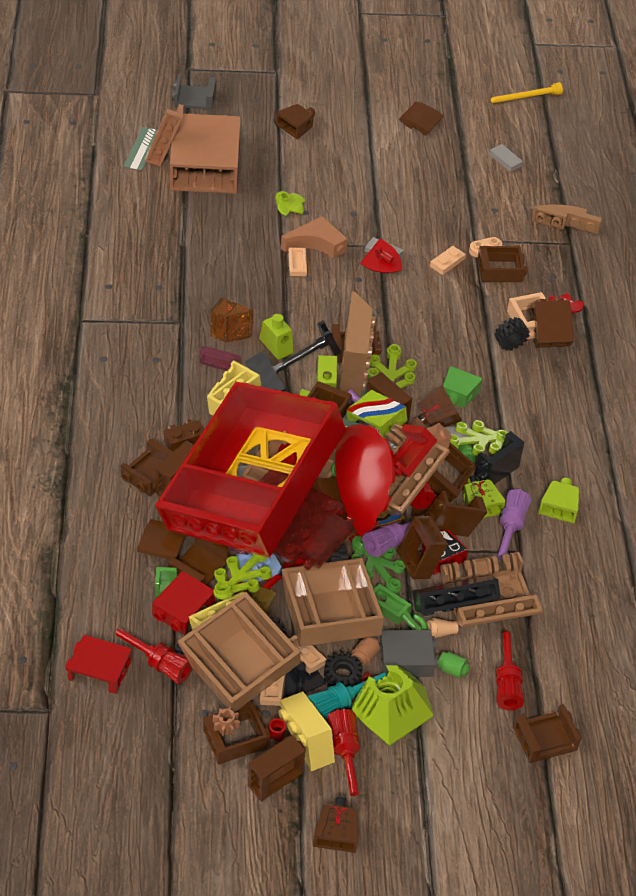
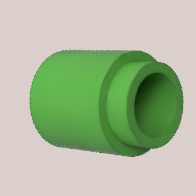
M443 652L438 660V668L442 672L459 679L467 676L470 664H468V659L454 653Z

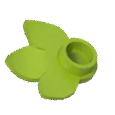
M284 191L276 194L275 201L282 215L287 216L290 211L303 214L304 207L302 204L305 203V199L295 193L288 194Z

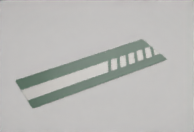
M141 128L123 167L137 170L143 169L146 163L145 157L157 130Z

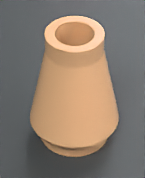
M437 618L427 621L428 630L432 632V638L458 633V623L456 621Z

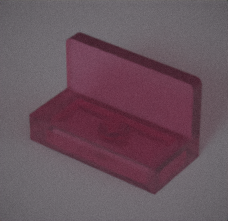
M202 346L199 350L200 364L224 371L230 369L233 360L237 363L241 360L240 355L212 347Z

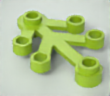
M392 344L387 348L386 356L390 359L389 369L380 363L378 355H371L370 366L375 368L368 370L369 379L372 376L378 375L379 372H382L393 382L404 375L403 380L395 383L401 389L415 382V374L410 372L416 370L417 362L415 360H407L405 366L396 370L397 360L401 357L399 345Z
M479 420L473 422L472 430L468 429L466 423L458 422L455 428L456 432L471 437L459 438L457 435L451 434L450 443L457 449L463 444L478 443L473 446L472 453L478 456L480 452L484 453L488 442H494L490 444L489 452L495 455L503 447L505 435L508 432L505 430L493 431L488 429Z
M252 553V557L240 570L238 569L240 565L238 557H228L226 562L231 571L232 578L226 581L228 577L226 570L223 568L215 570L214 576L218 583L215 585L214 596L217 599L225 600L230 598L235 592L247 589L252 593L257 592L260 589L259 582L253 578L260 577L262 580H267L272 576L271 569L268 566H264L257 570H250L258 562L267 560L268 557ZM248 580L245 583L237 584L238 582Z

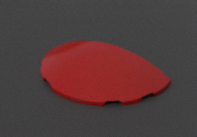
M356 424L346 427L345 433L336 446L335 471L339 493L347 515L358 535L363 537L365 533L371 532L378 524L376 519L389 506L391 497L388 495L390 484L395 483V459L389 441L379 434L378 429L369 425Z

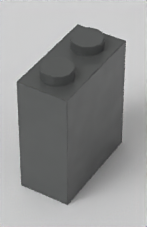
M382 630L379 642L382 673L385 672L388 675L389 671L386 665H397L409 671L414 677H433L435 668H438V656H434L436 639L432 638L431 630Z

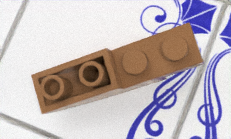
M550 204L535 206L531 221L563 230L565 226L598 235L602 218L587 214V209Z

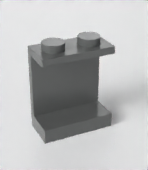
M178 74L177 81L174 80V90H172L174 107H178L181 104L184 105V108L212 110L216 92V78H209L208 87L181 85V75Z

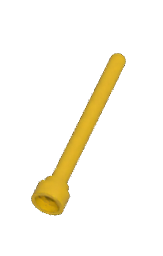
M558 82L553 83L548 88L492 97L490 101L491 103H499L550 93L557 96L562 95L563 87Z

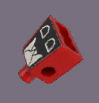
M447 529L440 531L448 545L433 575L441 572L440 566L442 564L450 563L452 566V563L457 562L460 565L467 559L468 548ZM423 543V544H422V553L424 554V552H425V550H426V547H425V545H424V543Z

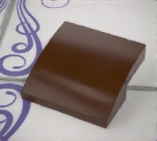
M415 101L399 120L410 129L415 126L426 136L444 115L426 104Z
M150 519L140 539L137 552L169 560L171 557L177 559L187 536L168 531L163 522Z

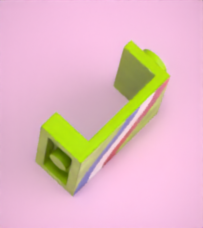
M370 390L346 410L348 420L356 422L360 419L378 429L379 434L386 438V434L390 432L395 423L402 426L407 422L406 406L373 390Z

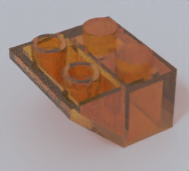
M221 297L211 309L210 336L223 342L251 338L253 309Z

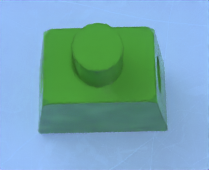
M450 366L443 387L454 406L466 407L480 392L483 378Z

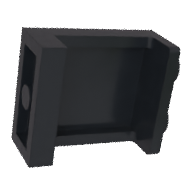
M510 431L505 435L501 451L492 457H488L483 452L478 454L474 475L478 477L479 481L491 480L493 484H496L519 468L525 442Z

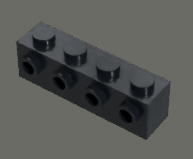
M490 575L412 590L415 611L423 616L433 615L437 611L449 612L457 607L493 602V600L501 599L498 578Z

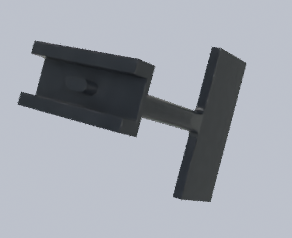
M323 320L317 323L322 337L316 339L315 343L281 363L272 366L264 351L245 361L250 370L260 375L261 386L284 392L286 389L278 376V372L319 348L323 349L327 346L335 356L341 353Z

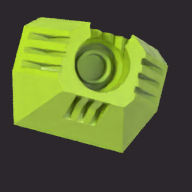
M386 665L389 673L387 677L384 676L377 683L375 679L369 676L355 698L351 709L357 719L359 718L367 728L389 746L434 716L425 686L409 671L397 665Z

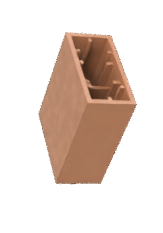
M183 114L181 123L172 140L170 190L237 193L240 116Z

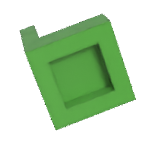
M156 567L155 598L177 577V568Z

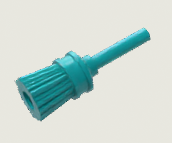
M384 672L373 677V679L377 683L379 679L382 680L387 675ZM366 681L353 687H345L339 682L335 686L328 687L325 691L308 695L307 697L325 719L328 714L337 709L350 708L351 699L360 692Z

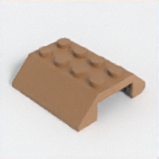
M396 423L390 429V432L386 434V438L396 446L394 450L392 449L393 455L396 454L407 439L400 431L403 426ZM435 443L410 477H398L395 475V483L390 484L388 495L391 497L386 512L394 516L403 514L449 454L450 450Z
M519 552L510 553L509 555L503 554V571H499L496 556L473 559L471 562L469 560L464 561L465 577H460V568L457 562L452 563V566L450 563L440 566L442 585L489 575L498 578L501 599L493 600V602L477 603L471 606L454 608L451 611L454 621L462 627L543 613L537 595H530L521 573L523 560Z

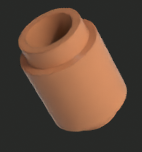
M364 637L353 649L351 658L355 655L357 661H361V666L368 665L380 651L378 640L374 637Z

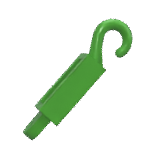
M378 584L376 587L372 585L376 598L380 596L386 600L382 602L377 599L383 616L397 625L404 620L412 630H428V625L421 616L415 614L412 618L410 615V603L381 584Z

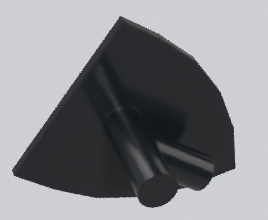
M300 663L286 673L284 694L286 697H290L300 692L307 693L326 685V682L317 670L309 674L306 671V665Z

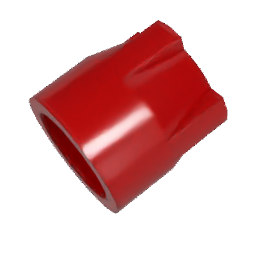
M274 718L269 722L270 739L278 740V742L282 741L286 732V723L283 719Z

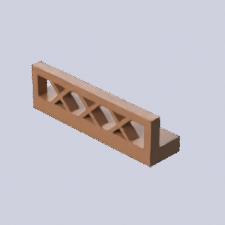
M179 104L176 111L166 110L147 152L145 162L161 167L183 118L184 105Z

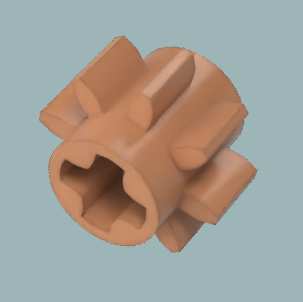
M230 707L228 709H219V714L213 715L214 731L219 730L222 736L234 735V728H240L239 713H234Z

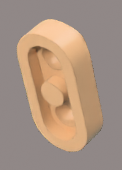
M496 237L474 241L470 244L469 253L474 257H478L479 246H502V241Z

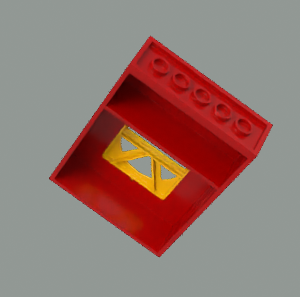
M235 381L155 504L166 529L270 558L346 431L337 403ZM280 440L291 444L269 459L268 441ZM260 444L261 457L246 454L253 447ZM294 452L297 453V463L295 466L281 462ZM242 462L287 473L289 476L284 482L274 486L238 477L237 469L239 463Z

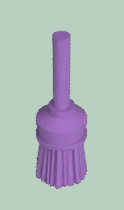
M513 489L507 493L506 505L500 517V524L505 529L498 553V559L502 560L503 554H507L513 532L519 531L524 527L526 512L532 501L530 495L521 489Z
M411 521L403 525L393 523L365 533L362 538L364 549L371 557H380L390 548L400 545Z

